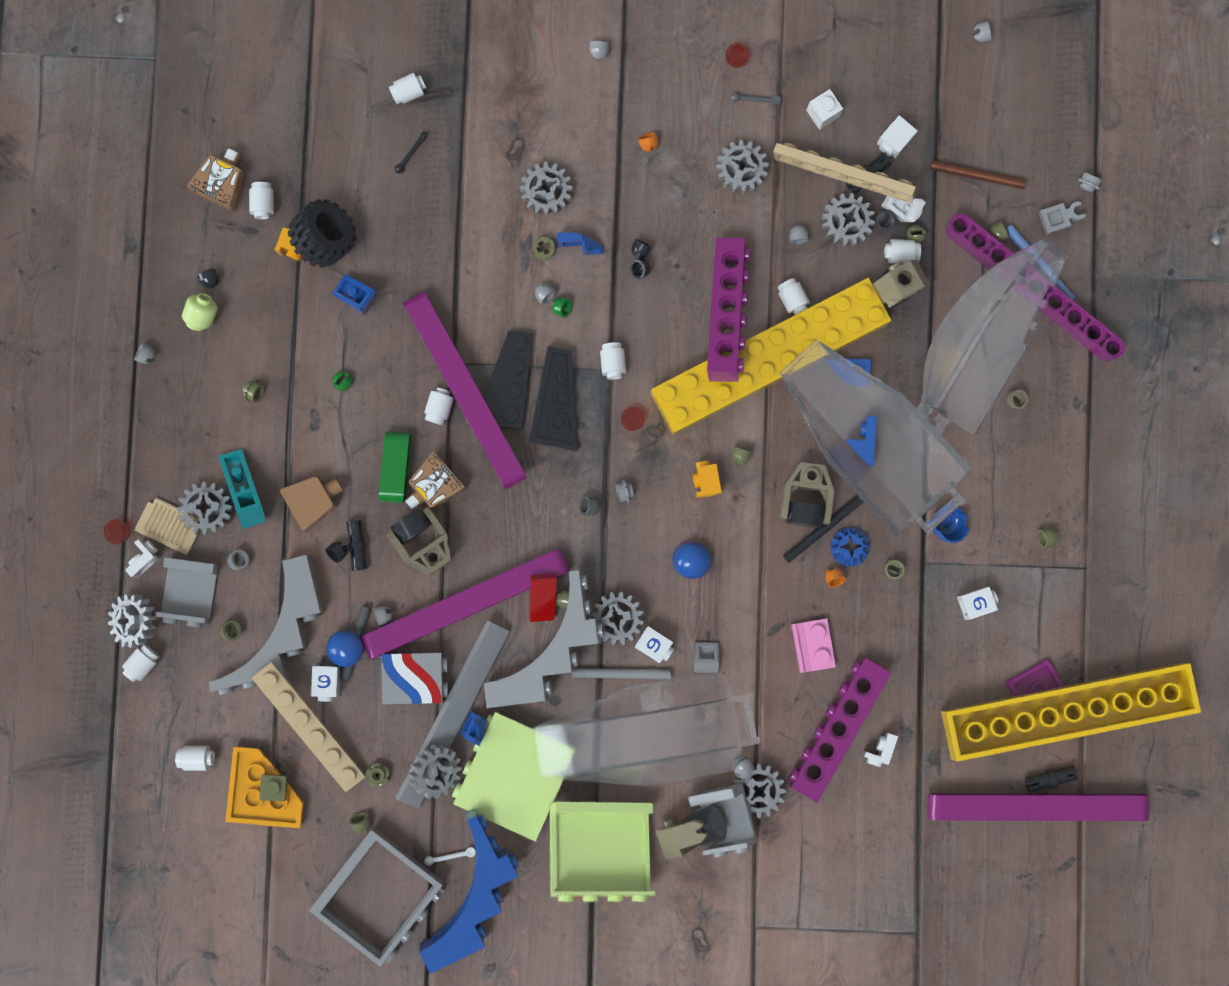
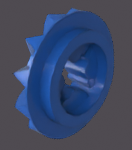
M848 527L839 530L833 536L830 549L832 556L838 563L852 567L861 564L868 557L870 544L867 535L862 531ZM849 536L853 544L860 545V547L853 550L852 558L849 550L840 549V547L848 544Z

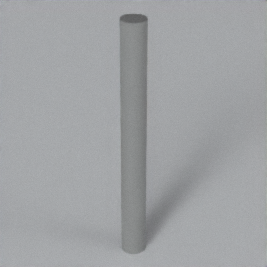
M575 668V672H572V678L671 680V670Z

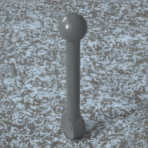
M737 92L731 95V100L734 102L739 100L769 102L774 106H778L781 102V98L778 95L772 98L739 95Z

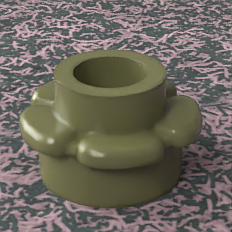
M254 379L253 382H246L242 390L244 399L249 402H258L264 394L265 387L260 384L258 379Z
M373 763L366 770L365 777L372 787L384 786L389 781L390 771L387 766H383L381 763ZM379 773L380 777L377 778L375 774Z

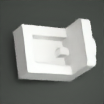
M886 196L881 206L885 210L891 211L901 222H915L921 216L922 208L926 202L923 199L914 198L913 203Z

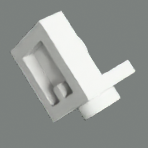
M137 539L134 542L143 554L134 556L128 563L130 566L125 569L133 578L142 576L160 559L156 554L157 548L149 540L145 542Z
M885 732L884 737H879L876 745V750L879 751L878 755L864 751L862 756L868 758L867 763L878 767H881L882 763L889 765L898 736Z

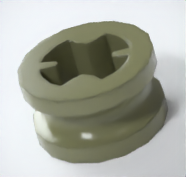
M548 237L538 238L533 245L535 256L542 261L550 260L555 254L554 242ZM540 244L550 245L551 248H548V254L537 251V249H540Z

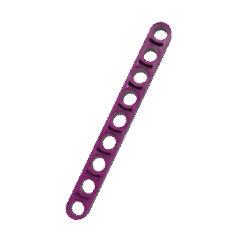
M958 214L948 222L945 232L953 242L1100 360L1110 362L1124 353V342L971 218L964 214ZM953 223H960L964 228V232H957L953 227ZM972 238H979L982 241V247H976L972 242ZM992 253H997L1001 256L1000 263L993 261ZM1011 268L1019 270L1020 278H1015L1011 275ZM1030 283H1035L1039 287V293H1033L1030 290ZM1049 298L1057 301V309L1049 305ZM1069 313L1076 316V324H1072L1068 320ZM1088 328L1095 331V339H1091L1088 337ZM1107 344L1113 345L1115 349L1114 355L1107 352Z
M423 291L403 302L505 490L525 480L527 477L425 292Z
M559 548L367 633L360 638L369 659L372 660L381 656V654L393 651L529 590L530 575L555 574L556 577H559L571 571L562 549Z
M928 794V819L946 821H1148L1149 795Z

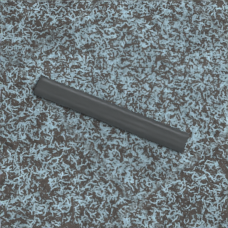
M364 606L360 608L354 632L359 637L363 636L370 608ZM353 666L343 667L340 677L349 680Z

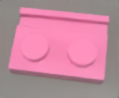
M827 618L791 624L800 673L836 667Z

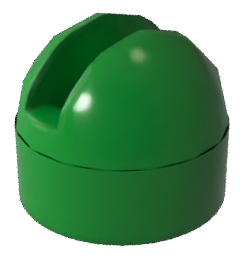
M564 297L554 299V306L551 307L552 312L559 317H568L572 310L571 300Z
M339 371L333 376L332 383L337 390L347 391L351 388L353 379L349 373ZM345 375L346 378L338 386L336 383Z

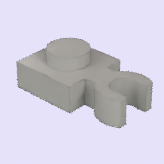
M1074 202L1068 209H1065L1064 203L1040 210L1038 213L1046 235L1069 228L1071 226L1070 220L1078 222L1085 218V214L1076 215L1074 212V208L1082 205L1081 202Z

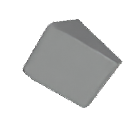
M694 642V672L718 673L719 643Z

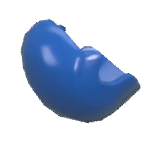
M946 504L937 508L931 518L932 531L940 540L957 543L963 541L970 531L967 527L968 516L956 505Z
M693 541L681 543L674 549L672 555L675 571L689 579L703 577L709 571L712 563L711 555L707 548Z
M349 630L338 631L328 639L326 646L327 656L337 666L352 667L362 657L364 652L363 642L356 632Z

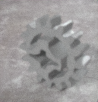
M743 140L739 141L738 146L730 142V150L723 147L722 154L724 156L718 155L717 161L721 163L716 165V171L721 172L718 175V180L725 179L723 187L726 188L731 185L733 193L737 188H740L742 194L745 193L746 188L753 192L755 189L754 184L761 186L763 183L761 178H766L767 172L764 170L768 169L769 163L763 162L767 155L766 153L759 154L760 146H757L755 149L752 148V141L747 146L744 145ZM743 152L742 154L736 157L733 156V154ZM750 156H753V157H754V159L756 160L757 164L753 163V161H752V159H751ZM741 163L745 164L743 171L739 170ZM727 170L732 172L734 178L728 174ZM745 178H752L751 180L741 182Z
M547 162L544 163V168H540L538 164H535L534 172L527 169L529 177H522V183L525 185L520 186V192L526 193L522 196V201H529L527 204L528 209L535 207V214L538 215L543 210L545 216H548L550 210L556 215L558 214V207L566 208L564 200H571V196L567 193L573 192L572 186L567 185L571 182V178L564 177L565 169L557 171V164L549 168ZM546 174L555 176L556 178H550L546 176ZM537 178L536 186L530 190L532 182ZM546 185L550 188V192L546 193L542 186ZM563 188L561 196L556 200V193ZM537 200L545 201L547 204L539 203Z
M853 193L847 199L844 194H841L839 201L836 198H832L830 201L831 205L825 206L824 210L827 213L823 214L821 219L827 222L822 225V229L829 230L826 234L827 238L832 235L835 237L834 244L841 240L842 247H845L847 242L855 246L857 239L860 242H864L866 239L864 234H871L872 230L868 227H872L875 221L869 218L874 215V211H867L870 203L868 202L863 205L861 203L862 196L855 200ZM844 205H850V206H851V207L845 208V209L841 208V206H844ZM858 211L861 212L863 220L860 219ZM850 213H853L851 221L843 228L845 219ZM832 220L836 221L838 229L834 227ZM851 231L856 233L853 235H845V233Z
M202 482L201 488L192 484L193 491L190 492L185 489L186 498L178 499L183 505L177 507L178 513H183L179 520L180 522L187 521L184 525L185 529L188 530L193 527L195 535L200 530L204 536H207L208 530H212L214 534H217L216 527L219 526L224 529L223 520L231 519L226 513L232 511V506L226 505L230 498L229 496L222 497L225 493L224 489L221 488L216 491V484L214 483L210 488H207L205 482ZM209 494L215 496L220 501V503L213 502L210 499ZM199 495V498L194 503H190L196 496ZM204 500L209 508L206 510L205 518L200 510L203 509ZM189 515L198 517L200 524L194 522ZM216 515H219L218 518H217L215 521H213L212 523H210V521H211Z
M611 592L610 599L602 596L603 604L596 603L594 606L598 609V612L591 614V616L599 618V623H603L605 637L602 641L607 642L611 638L612 645H617L618 640H620L622 645H626L627 638L631 641L636 640L634 633L641 634L642 630L638 627L645 624V621L640 620V616L644 615L645 611L638 610L641 603H633V595L628 596L626 599L625 592H620L618 597L615 592ZM620 602L627 604L632 611L623 609ZM609 606L608 614L606 617H603L606 608ZM617 613L618 615H623V620H620V624L619 622H614ZM631 620H634L631 629L628 631V624ZM605 626L612 627L617 635L610 633Z
M124 594V596L118 597V603H112L114 612L108 613L112 617V621H109L108 625L113 626L110 634L117 635L115 642H121L122 647L133 648L147 644L146 639L153 637L150 630L156 629L152 621L157 618L151 614L154 606L148 607L149 599H143L141 594Z
M434 744L431 745V751L423 748V755L415 756L418 760L417 763L410 764L414 769V772L408 774L413 779L410 785L415 788L418 794L427 799H430L432 796L439 799L440 793L447 796V789L449 787L455 789L454 780H460L461 778L456 775L457 772L462 770V767L458 765L461 761L460 758L455 755L456 752L442 744L439 747Z
M760 763L756 764V769H754L749 777L733 779L736 784L745 783L748 786V793L745 796L750 815L756 812L757 818H761V812H765L769 817L770 809L772 808L778 811L776 803H784L780 794L786 793V790L779 786L784 783V780L776 779L779 772L774 771L770 773L771 767L769 765L763 770ZM755 774L766 775L761 780H754L751 777ZM774 783L775 794L772 799L770 797V787ZM763 785L762 791L764 794L762 796L758 794L753 796L755 793L754 786L761 787ZM755 802H764L766 804L763 807L751 806Z

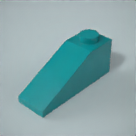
M242 449L219 455L218 458L242 529L266 522Z

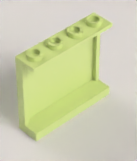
M496 711L494 716L488 715L485 736L480 746L475 745L473 751L477 753L473 761L468 760L462 774L466 775L463 784L458 783L452 797L456 798L454 805L467 811L476 809L478 815L483 814L485 819L536 842L549 813L550 804L554 802L577 747L565 744Z
M554 802L550 804V897H558V902H573L574 897H583V902H597L598 897H608V902H621L623 897H632V902L647 901V897L654 896L655 891L650 889L649 815L653 813V803Z

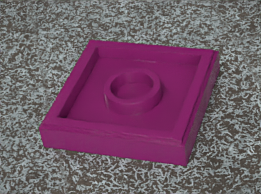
M1049 658L1005 681L1013 696L1064 686Z

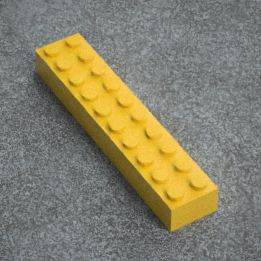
M867 278L746 340L745 350H741L740 358H744V373H739V382H709L707 361L652 388L650 393L671 434L674 436L887 326L891 319L871 281ZM724 352L722 356H730L732 352Z
M1177 663L941 711L951 760L956 762L1201 713L1190 663Z

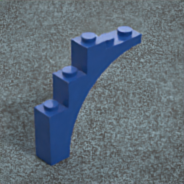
M476 809L466 813L476 849L475 872L469 892L453 918L441 930L421 942L419 946V953L430 974L485 948V937H487V934L480 922L501 913V903L503 902L501 893L496 887L518 877L517 868L520 865L515 854H509L507 848L500 850L495 837H489L486 831L489 826L484 815H478Z

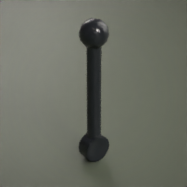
M423 131L420 134L419 139L402 162L395 166L394 170L396 173L401 174L404 171L405 164L427 138L428 133Z

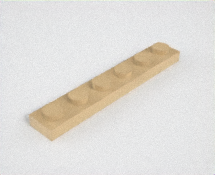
M776 143L773 151L776 161L913 203L916 186H912L913 184L907 180H893L882 172L874 174L866 171L864 167L859 165L849 166L843 164L837 158L830 157L827 159L820 157V154L815 151L807 150L804 152L798 150L796 146L789 143H784L783 145Z
M273 661L269 662L251 677L345 792L365 778V773Z

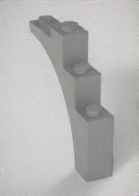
M309 555L282 561L285 578L284 600L279 619L271 636L261 650L244 666L227 676L208 682L211 692L218 691L219 695L234 692L233 687L243 685V689L257 686L251 677L271 661L274 662L290 682L284 653H286L287 657L302 654L301 649L307 648L300 619L303 618L304 622L319 619L318 614L324 613Z
M569 571L570 589L567 610L556 636L546 650L521 671L497 681L484 683L487 708L550 700L549 695H552L551 680H547V675L575 672V667L578 666V655L576 651L573 652V647L602 643L601 638L605 637L603 623H599V618L589 619L588 617L589 614H592L590 599L586 600L585 590L589 589L588 577L583 575V571Z

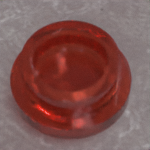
M735 43L727 48L725 59L730 66L740 68L747 64L749 51L743 44Z
M628 407L621 414V423L625 429L637 431L644 425L645 415L638 407Z
M111 520L104 527V537L112 544H121L129 536V528L122 520Z

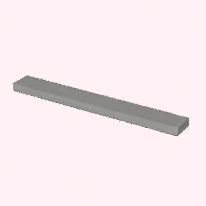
M488 620L486 621L418 753L419 756L423 755V748L431 751V745L433 744L437 747L441 744L447 748L451 747L510 631ZM412 767L410 768L408 774L414 772V769ZM407 774L396 799L419 809L424 796L418 794L415 788L410 785L413 779Z

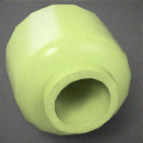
M205 293L191 295L186 300L182 318L190 329L202 331L212 326L218 307L212 298Z

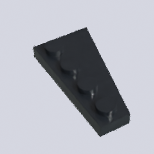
M508 331L483 397L499 428L523 430L533 333Z
M552 346L547 347L529 442L577 452L572 351Z

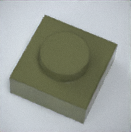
M262 774L259 800L286 801L288 775Z

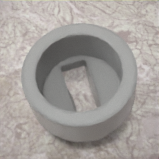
M988 21L979 23L974 27L973 33H978L974 36L977 41L986 42L991 40Z
M590 41L589 50L591 55L595 59H603L609 51V43Z
M796 225L790 230V244L798 245L809 241L808 231L805 227Z
M546 283L537 286L535 289V296L542 305L550 302L556 295L553 287Z
M142 343L134 360L142 364H150L153 361L152 359L155 358L154 349Z
M235 550L227 558V564L233 570H241L249 563L248 554L243 550Z
M378 606L373 608L378 627L390 623L393 614H388L391 612L389 607Z
M739 756L733 761L732 767L737 777L747 778L753 773L754 766L749 758Z

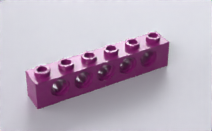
M716 238L707 361L709 382H739V373H744V358H740L741 350H745V335H742V328L747 326V314L743 313V306H748V291H744V286L749 284V269H746V262H750L751 249L746 247L745 238ZM730 264H737L735 267H728ZM730 285L736 286L733 289H726ZM728 307L735 308L734 310L729 312L725 311V309ZM727 329L734 330L730 334L723 333ZM724 352H732L730 356H722Z
M862 658L860 661L856 660L850 670V673H852L848 682L844 681L839 688L837 694L840 697L836 704L832 702L825 713L828 717L824 725L819 724L813 734V737L816 738L811 747L807 745L800 757L803 759V762L799 768L795 767L788 778L791 781L789 786L816 803H818L891 675V672L867 658ZM864 678L868 682V689L861 693L857 690L856 684L858 680ZM848 700H853L856 704V709L851 714H847L844 710V705ZM837 721L842 722L844 730L840 735H834L832 732V725ZM824 743H829L832 748L831 753L826 757L821 756L819 753L820 746ZM811 765L819 767V774L815 778H809L807 775V769Z

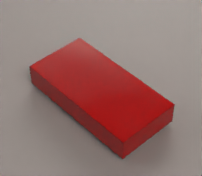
M555 574L530 575V622L555 620L557 580Z

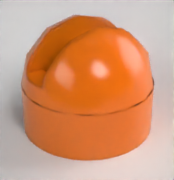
M656 132L646 133L638 137L639 144L645 152H651V148L653 150L657 149L658 137Z
M834 566V570L830 571L827 569L825 573V580L830 588L841 586L846 582L844 572Z

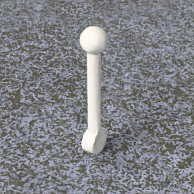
M468 847L466 851L434 858L427 856L424 863L427 866H431L435 862L462 856L474 857L476 851L473 847Z

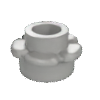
M1085 172L1081 179L1078 178V181L1081 183L1080 188L1093 193L1094 189L1100 190L1101 179Z
M622 480V482L615 484L618 501L630 503V498L634 497L631 483H626L625 480Z

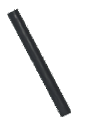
M859 495L854 497L831 516L830 524H823L822 528H816L783 555L785 561L789 564L863 504V499Z

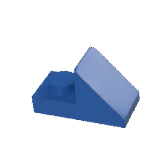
M346 274L331 293L337 299L354 308L361 315L366 313L377 296L376 291Z
M867 416L866 422L861 421V436H865V440L845 439L849 447L868 467L874 466L877 416Z

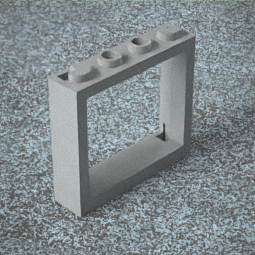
M374 827L309 911L381 967L384 961L390 963L398 951L394 949L400 941L405 943L411 936L413 930L410 927L415 921L420 923L429 911L426 909V906L432 900L436 903L444 890L441 887L444 881ZM376 841L433 885L383 951L379 950L326 908L327 904Z

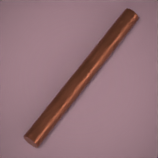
M932 160L930 164V170L1025 189L1027 182L1025 179Z

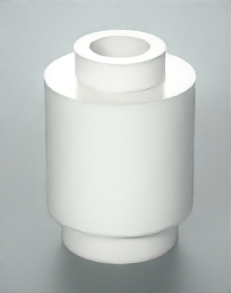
M413 72L394 81L393 85L389 86V89L396 104H405L424 95L422 90L426 89V86L421 76H415Z
M254 182L251 184V189H249V213L254 215L255 219H269V215L274 214V190L271 189L270 183Z
M891 239L889 244H885L884 258H888L889 263L895 264L902 261L905 264L910 260L920 261L921 244L915 243V240Z
M795 278L789 279L777 287L779 290L778 295L788 314L794 313L796 315L808 309L807 305L810 304V301L800 282H796Z
M621 343L603 344L600 351L602 375L607 376L609 380L621 379L622 375L626 373L625 352Z
M437 388L436 392H430L424 411L426 421L444 425L445 420H448L454 398L450 396V391Z
M142 645L141 648L137 647L122 665L124 668L123 674L133 682L136 679L142 681L157 664L156 660L159 655L147 645Z
M184 746L177 749L176 766L184 771H208L210 766L214 765L215 753L211 751L210 746Z

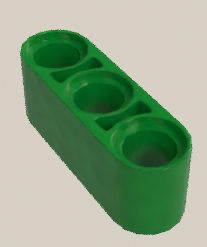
M385 432L379 485V501L405 503L411 433Z

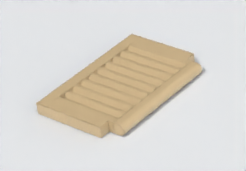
M157 497L153 503H147L134 529L187 556L198 534L195 535L193 533V527L188 530L185 529L184 525L187 521L180 522L179 517L183 513H178L176 506ZM189 515L194 522L199 523L198 517Z

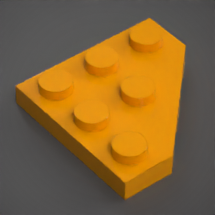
M234 746L225 822L302 828L304 802L288 782L286 801L259 800L261 775H281L260 748Z

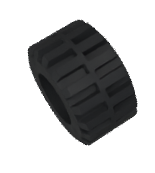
M317 199L314 202L311 201L293 217L289 224L288 236L292 238L289 242L291 246L295 247L294 252L297 255L300 254L303 261L306 262L308 260L312 266L317 264L320 268L332 266L355 245L354 241H356L357 235L354 232L356 227L351 223L353 222L351 216L348 217L347 211L344 208L340 209L339 204L335 202L331 204L330 200L325 199L322 202L321 199ZM317 228L324 232L327 239L321 235Z

